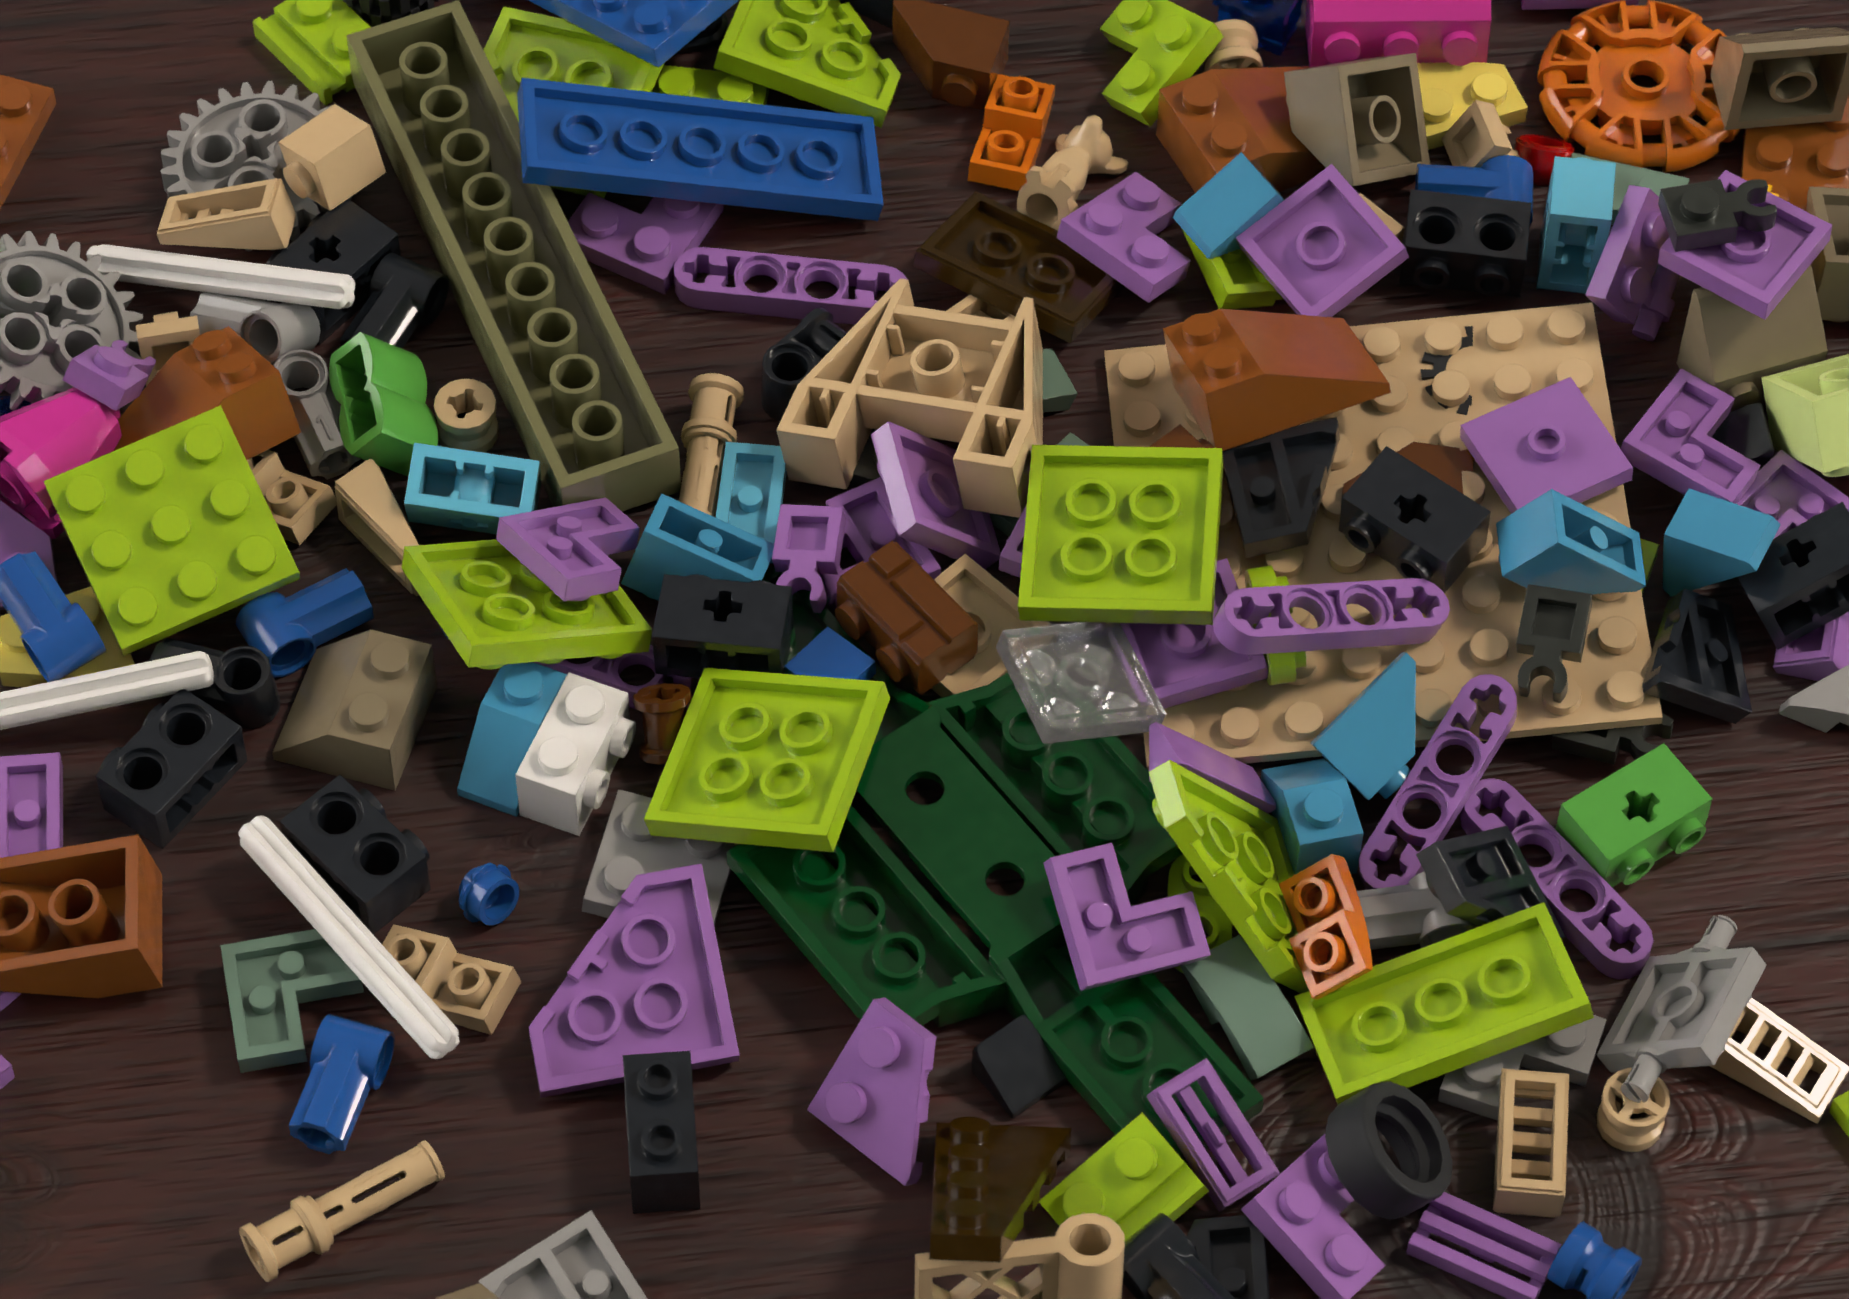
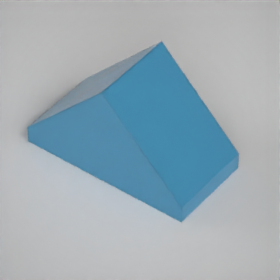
M1241 152L1176 210L1173 219L1208 259H1212L1240 249L1236 237L1285 199Z
M1688 488L1664 533L1663 589L1670 596H1674L1684 588L1691 591L1757 571L1781 524L1771 515Z

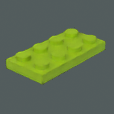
M1544 902L1375 965L1370 972L1319 1000L1313 999L1309 991L1295 996L1299 1011L1337 1105L1372 1084L1390 1081L1409 1088L1594 1018L1590 1001Z

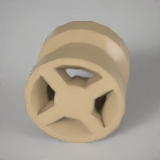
M1238 19L1222 20L1214 23L1224 37L1206 58L1204 72L1211 69L1263 67L1262 59L1259 53L1256 52L1258 47L1257 33L1251 24Z
M458 379L449 382L439 390L435 396L434 413L437 419L438 439L442 447L482 453L493 447L498 439L499 431L496 418L497 407L493 391L485 383L475 379ZM468 412L465 418L457 417L460 413Z
M1626 1068L1614 1073L1606 1082L1602 1093V1101L1597 1112V1128L1602 1138L1612 1147L1626 1152H1639L1650 1148L1659 1140L1665 1124V1117L1670 1107V1092L1665 1082L1658 1077L1646 1102L1643 1103L1642 1100L1640 1103L1631 1101L1621 1091V1086L1632 1069ZM1641 1113L1640 1118L1630 1119L1633 1114Z

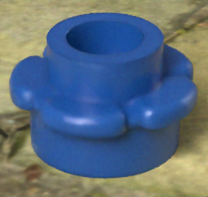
M486 863L480 867L473 868L462 879L459 886V907L464 910V917L471 922H478L480 920L486 925H496L505 920L514 910L519 899V886L511 878L510 870L506 866Z

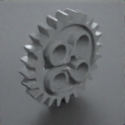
M267 81L262 93L254 94L248 82H243L240 96L233 98L228 91L221 88L218 89L220 103L212 105L201 98L197 100L199 116L181 113L179 118L182 131L169 130L167 133L169 148L161 150L163 164L161 176L164 191L167 192L168 198L281 178L296 213V220L290 237L291 241H295L300 236V229L304 226L308 227L315 216L321 212L329 211L308 197L303 199L293 192L283 174V169L287 165L278 143L331 107L320 108L319 94L313 93L300 101L297 85L294 84L283 95L275 94L273 81ZM245 249L247 252L252 251V249Z
M26 231L18 244L8 234H3L0 238V393L5 390L11 394L10 409L13 411L17 410L24 400L33 404L74 388L62 380L72 359L71 356L76 357L94 345L111 347L113 341L123 340L128 343L125 352L134 358L141 359L137 354L139 345L135 325L140 324L143 320V315L125 310L135 295L130 291L116 292L113 286L121 274L116 271L102 275L98 271L102 256L99 254L91 257L87 262L79 258L81 249L80 243L77 241L69 247L67 252L60 250L57 236L53 233L49 235L42 246L38 245L31 231Z

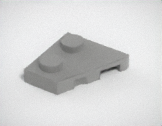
M592 1210L478 1280L479 1283L500 1299H647Z

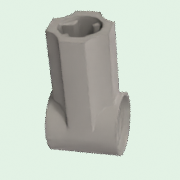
M204 292L200 294L196 307L190 312V316L197 315L200 335L212 330H222L229 326L271 364L275 363L280 356L289 351L299 349L313 350L320 337L319 320L315 311L309 305L286 302L274 303L255 298Z
M299 349L283 354L274 363V367L281 374L302 432L293 438L311 476H322L328 480L347 473L349 468L359 461L360 458L351 455L343 444L339 427L341 406L332 392L325 361L321 356L309 350ZM296 388H310L307 391H293Z
M1425 871L1410 879L1408 885L1357 891L1367 926L1371 950L1420 944L1421 948L1476 928L1475 924L1446 913L1440 900L1429 889Z

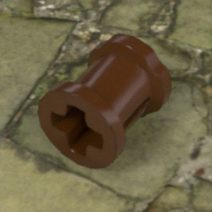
M662 683L641 688L633 695L634 707L636 710L641 711L644 742L639 746V754L642 761L657 765L666 764L686 715V705L692 700L689 687L683 684Z

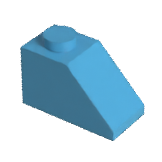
M1553 489L1496 523L1499 564L1502 577L1525 588L1530 584L1594 595L1612 592H1637L1646 586L1639 532Z
M661 493L621 584L659 601L664 574L679 576L699 574L711 579L741 582L762 581L772 559L774 544Z
M1406 652L1398 655L1310 742L1367 800H1370L1377 792L1384 799H1387L1404 783L1411 771L1406 763L1415 755V660Z
M534 662L506 664L500 667L480 704L457 787L458 796L517 817L519 803L515 774L567 674Z
M1324 758L1261 770L1262 782L1276 803V808L1272 811V815L1278 820L1294 875L1331 854L1345 857L1350 873L1356 874L1364 833L1347 779Z

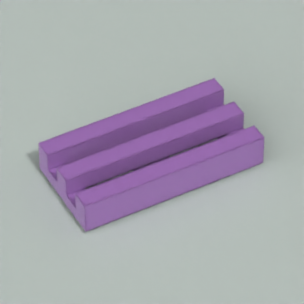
M1207 1058L1154 1089L1146 1096L1198 1179L1209 1190L1208 1195L1219 1212L1280 1174ZM1196 1081L1199 1083L1255 1171L1249 1177L1227 1145L1220 1129L1214 1120L1210 1118L1190 1086ZM1172 1095H1176L1232 1183L1233 1186L1231 1188L1172 1098Z
M1444 1192L1439 1198L1430 1202L1427 1210L1424 1211L1416 1232H1413L1408 1242L1406 1254L1506 1299H1537L1547 1280L1552 1262L1561 1248V1244ZM1433 1233L1468 1249L1470 1254L1490 1263L1494 1261L1531 1277L1529 1283L1429 1238Z

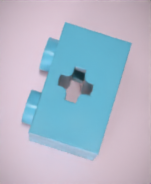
M1554 157L1541 228L1536 288L1586 294L1609 236L1612 222L1616 163L1595 161L1584 157Z
M414 443L404 500L408 522L497 534L499 517L537 510L542 482L540 461Z

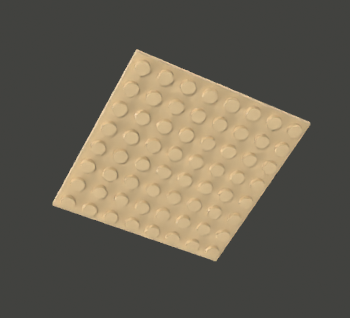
M1593 302L1349 326L1388 380L1391 393L1303 423L1306 424L1337 417L1340 435L1308 545L1246 558L1223 469V502L1217 561L1227 558L1238 589L1246 588V569L1272 565L1276 577L1287 576L1289 585L1405 579L1395 566L1373 552L1365 553L1358 550L1339 531L1343 484L1364 472L1386 446L1397 452L1412 442L1435 445L1440 443L1442 446L1460 448V451L1466 450L1467 447L1460 438V427L1462 424L1569 377L1575 382L1616 442ZM1465 326H1473V346L1460 349L1462 337L1467 336ZM1166 344L1104 350L1114 446L1149 447L1180 424L1197 440L1201 438L1207 440L1174 388ZM1425 352L1435 356L1452 355L1447 362L1445 371L1438 373L1433 379L1422 380L1421 369L1433 370L1434 368L1433 364L1422 363ZM1432 385L1433 396L1428 394L1425 389L1426 386ZM1471 395L1472 406H1469L1467 415L1456 413L1460 404L1464 403L1468 396ZM1438 402H1440L1443 405H1447L1448 408H1444L1443 406L1439 405ZM1474 460L1473 472L1462 471L1463 494L1491 511L1487 541L1478 555L1446 591L1445 595L1450 607L1449 615L1430 641L1420 644L1305 651L1306 667L1296 668L1297 677L1295 682L1269 686L1267 679L1148 714L1144 713L1140 702L1147 770L1149 771V725L1154 722L1160 723L1245 764L1321 757L1322 755L1310 742L1402 652L1408 653L1416 662L1415 747L1427 746L1462 687L1470 679L1484 674L1503 677L1512 685L1516 693L1517 716L1513 727L1505 739L1662 724L1663 716L1660 698L1643 693L1642 687L1652 651L1641 589L1637 592H1612L1592 595V608L1581 663L1562 660L1568 680V691L1562 702H1555L1553 700V684L1555 681L1546 675L1533 679L1528 697L1520 696L1518 672L1522 664L1527 659L1533 657V655L1517 653L1516 647L1527 588L1502 577L1499 564L1496 523L1511 513ZM1623 484L1581 502V504L1631 528ZM1358 604L1346 605L1348 613L1355 621L1364 625L1375 624L1372 614L1365 607ZM1408 604L1405 609L1412 608L1411 604ZM1293 607V613L1290 615L1297 624L1310 629L1318 628L1316 619L1309 611ZM1491 694L1486 701H1481L1477 698L1473 700L1477 704V715L1469 731L1478 738L1479 727L1490 712L1497 713L1498 715L1502 714L1499 710V697L1497 695ZM1460 723L1455 725V727L1465 729ZM1479 738L1480 741H1488L1486 739Z

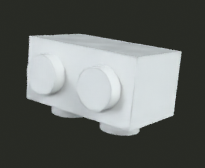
M568 672L515 774L520 816L580 836L592 810H597L606 796L610 775L619 757L624 758L634 739L636 722L630 720L627 692Z

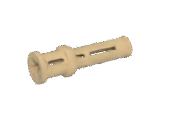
M706 373L696 376L689 384L688 394L693 403L690 420L684 423L681 431V439L684 447L687 449L685 470L683 471L679 501L715 517L726 442H737V433L733 428L735 409L740 407L743 402L744 389L737 380L729 376Z
M423 1140L416 1147L362 1173L360 1176L315 1200L311 1196H298L291 1200V1208L258 1226L247 1223L240 1227L239 1233L244 1248L260 1276L266 1282H270L278 1278V1269L312 1251L318 1255L328 1251L330 1245L334 1244V1235L387 1209L389 1206L419 1191L421 1188L445 1178L442 1164L432 1146L426 1140ZM395 1177L400 1179L357 1203L352 1202L357 1197ZM333 1210L337 1211V1214L326 1219L325 1214ZM290 1233L296 1234L278 1245L273 1244V1242Z

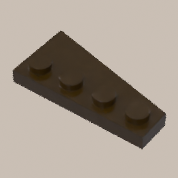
M959 1117L953 1119L950 1123L937 1122L929 1260L1001 1262L1023 1228L1024 1213L1026 1211L1033 1212L1039 1203L1041 1186H1050L1057 1174V1161L1065 1162L1071 1150V1128L991 1125L987 1120L978 1117Z

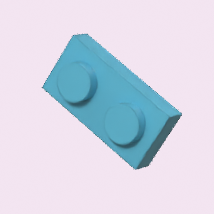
M726 442L716 510L717 519L773 544L775 543L780 504H783L787 473L786 463L784 462L780 446Z

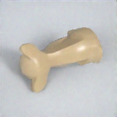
M1096 115L1087 117L1082 125L1075 126L1068 135L1060 134L1055 143L1058 151L1042 167L1033 166L1026 173L1027 183L1020 189L1017 198L1018 212L1058 230L1061 219L1078 209L1076 200L1086 184L1088 174H1121L1127 170V160L1112 156L1113 149L1110 137L1102 130V120Z

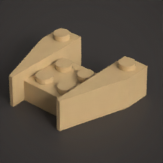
M900 278L797 385L776 429L789 480L847 490L872 429H878L889 421L928 438L959 442L953 462L964 509L1019 518L1027 504L1032 445H1043V348L1033 298L1024 297L1014 321L914 307L909 280Z

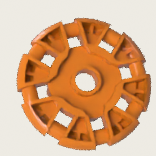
M1625 0L1586 10L1572 18L1569 29L1558 30L1542 54L1537 79L1539 84L1544 87L1539 95L1543 111L1552 127L1566 142L1573 143L1576 141L1586 148V156L1641 168L1662 167L1663 173L1676 172L1696 166L1717 155L1719 144L1721 142L1729 143L1733 141L1740 129L1725 130L1713 83H1705L1706 80H1711L1710 74L1719 37L1726 35L1720 29L1712 31L1702 24V17L1700 15L1665 2L1647 0L1646 5H1626ZM1687 43L1694 46L1691 49L1690 55L1680 47L1685 46ZM1596 45L1601 47V49L1597 53L1596 50L1592 48ZM1641 75L1649 76L1659 85L1652 88H1643L1634 84L1631 78ZM1573 80H1585L1584 84H1570ZM1696 114L1706 121L1707 124L1702 126L1693 117ZM1597 115L1600 129L1590 122ZM1661 134L1662 143H1643L1642 135Z

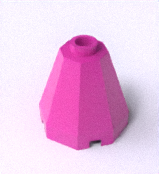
M74 387L0 416V500L17 513H22L32 521V524L49 535L51 539L57 538L65 529L45 488L44 481L113 452L122 436L118 421L121 417L119 409L115 411Z

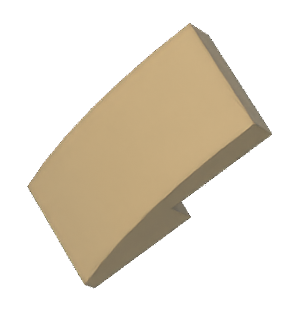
M266 450L247 460L283 538L301 545L337 505L336 497L330 485L286 471L277 453Z
M393 924L382 943L387 951L452 1023L492 1035L521 984V980L513 966L457 953L448 937Z

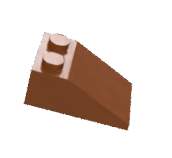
M1310 66L1211 69L1159 90L1156 136L1195 193L1241 152L1271 183L1278 193L1311 180L1326 168L1291 132L1284 72L1310 68Z
M1218 309L1209 313L1195 314L1183 322L1163 328L1174 388L1207 440L1215 448H1222V451L1391 393L1388 380L1344 318Z
M228 326L222 330H212L201 334L193 341L192 345L171 356L144 388L140 396L132 402L118 419L122 436L114 451L220 405L246 460L302 432L279 370Z
M139 834L0 858V991L104 998L162 988V873Z

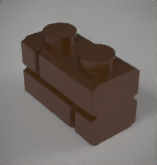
M892 540L870 555L867 562L861 561L842 574L837 581V608L835 609V615L840 626L852 639L858 640L862 636L876 650V658L882 670L893 681L899 682L904 678L917 693L923 694L942 681L947 673L950 672L952 674L974 659L975 654L978 652V624L897 542Z

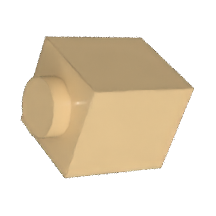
M336 104L278 142L287 165L283 169V174L290 188L303 199L308 197L329 211L386 173L371 126Z

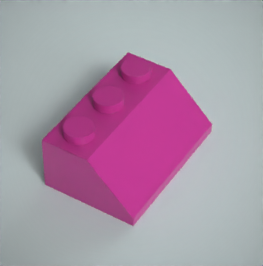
M1307 0L1305 31L1310 68L1416 53L1417 63H1450L1456 66L1466 65L1471 62L1487 63L1491 29V0Z

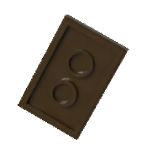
M976 191L916 250L913 267L1015 317L1024 297L1033 298L1038 327L1069 343L1075 340L1124 287V285L1056 238L1058 230Z

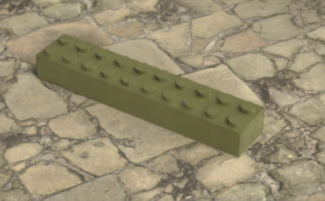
M459 0L346 35L352 82L443 274L449 278V287L528 455L531 460L540 461L542 484L553 507L606 497L618 509L625 511L657 500L661 493L669 496L680 492L679 447L551 187L522 182L519 122Z

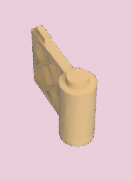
M1082 1213L1064 1221L1059 1226L1056 1236L1014 1241L1001 1262L929 1260L930 1252L915 1254V1299H973L986 1288L1001 1294L997 1299H1122L1125 1236L1120 1226L1109 1217L1097 1213ZM1039 1264V1267L1018 1283L1004 1276L1013 1267ZM956 1274L967 1276L964 1281L949 1292L933 1284V1277Z

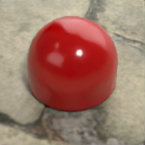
M1525 134L1516 138L1514 150L1518 151L1520 158L1528 161L1532 166L1533 184L1549 186L1554 157L1571 158L1575 148L1569 142L1558 138Z

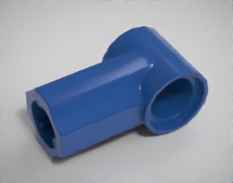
M1502 155L1488 159L1481 167L1417 164L1415 190L1530 202L1531 226L1533 222V168L1528 161L1517 156Z
M36 551L28 554L18 553L0 564V602L22 633L20 638L27 653L47 682L62 679L106 652L105 645L87 614L78 603L75 602L71 605Z
M345 568L286 598L278 592H270L254 598L240 610L236 617L235 625L250 647L261 650L268 657L274 677H285L303 668L313 657L317 646L374 619V615L363 584L353 570L349 571Z
M332 1014L326 1015L314 1039L310 1057L311 1073L290 1120V1135L302 1141L308 1148L319 1152L331 1154L337 1150L345 1151L370 1089H379L387 1075L394 1051V1033Z

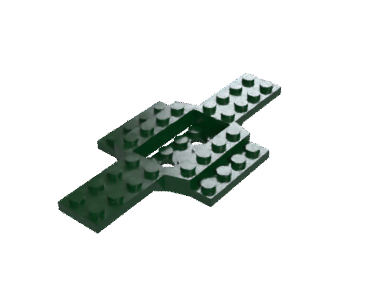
M773 565L766 570L762 581L776 585L778 578L784 572H776ZM799 590L792 595L794 626L787 663L827 626L868 655L856 640L846 634L838 620L826 606L821 613H813L810 603V591ZM1040 652L989 685L930 702H925L898 688L877 664L876 674L870 679V681H883L885 683L890 701L854 797L856 796L862 806L869 810L897 842L900 849L911 858L939 890L941 896L953 906L979 936L982 943L990 949L989 962L852 805L848 811L834 852L737 844L727 851V865L860 1021L873 999L879 998L888 999L923 1026L932 1020L938 1028L1003 1008L1014 1019L1025 1015L1035 1026L1065 1078L1115 1135L1143 1113L1185 1163H1187V1160L1146 1097L1151 1091L1207 1058L1247 1121L1263 1110L1264 1097L1153 973L1080 991L1043 863L1051 857L1113 843L1130 905L1135 906L1147 890L1148 876L1183 853L1169 833L1161 826L1154 814L1152 801L1156 797L1152 783L1149 781V771ZM917 779H932L941 785L944 793L937 802L930 805H920L908 798L906 788ZM1010 869L1021 875L1024 880V886L1014 895L1000 896L993 893L987 887L985 881L995 870ZM1197 1081L1192 1083L1190 1086L1208 1115L1214 1120L1223 1136H1227L1230 1132ZM1175 1094L1172 1095V1098L1174 1099L1179 1109L1185 1116L1186 1120L1192 1127L1193 1131L1195 1132L1198 1139L1204 1146L1205 1150L1208 1149V1145L1206 1144L1203 1137L1197 1130L1196 1126L1190 1119L1189 1115L1183 1108L1182 1104L1180 1103Z

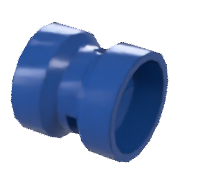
M1582 1221L1575 1227L1560 1248L1548 1271L1547 1279L1565 1291L1577 1289L1586 1295V1299H1622L1636 1277L1643 1259L1625 1247L1614 1249L1603 1242L1600 1231Z

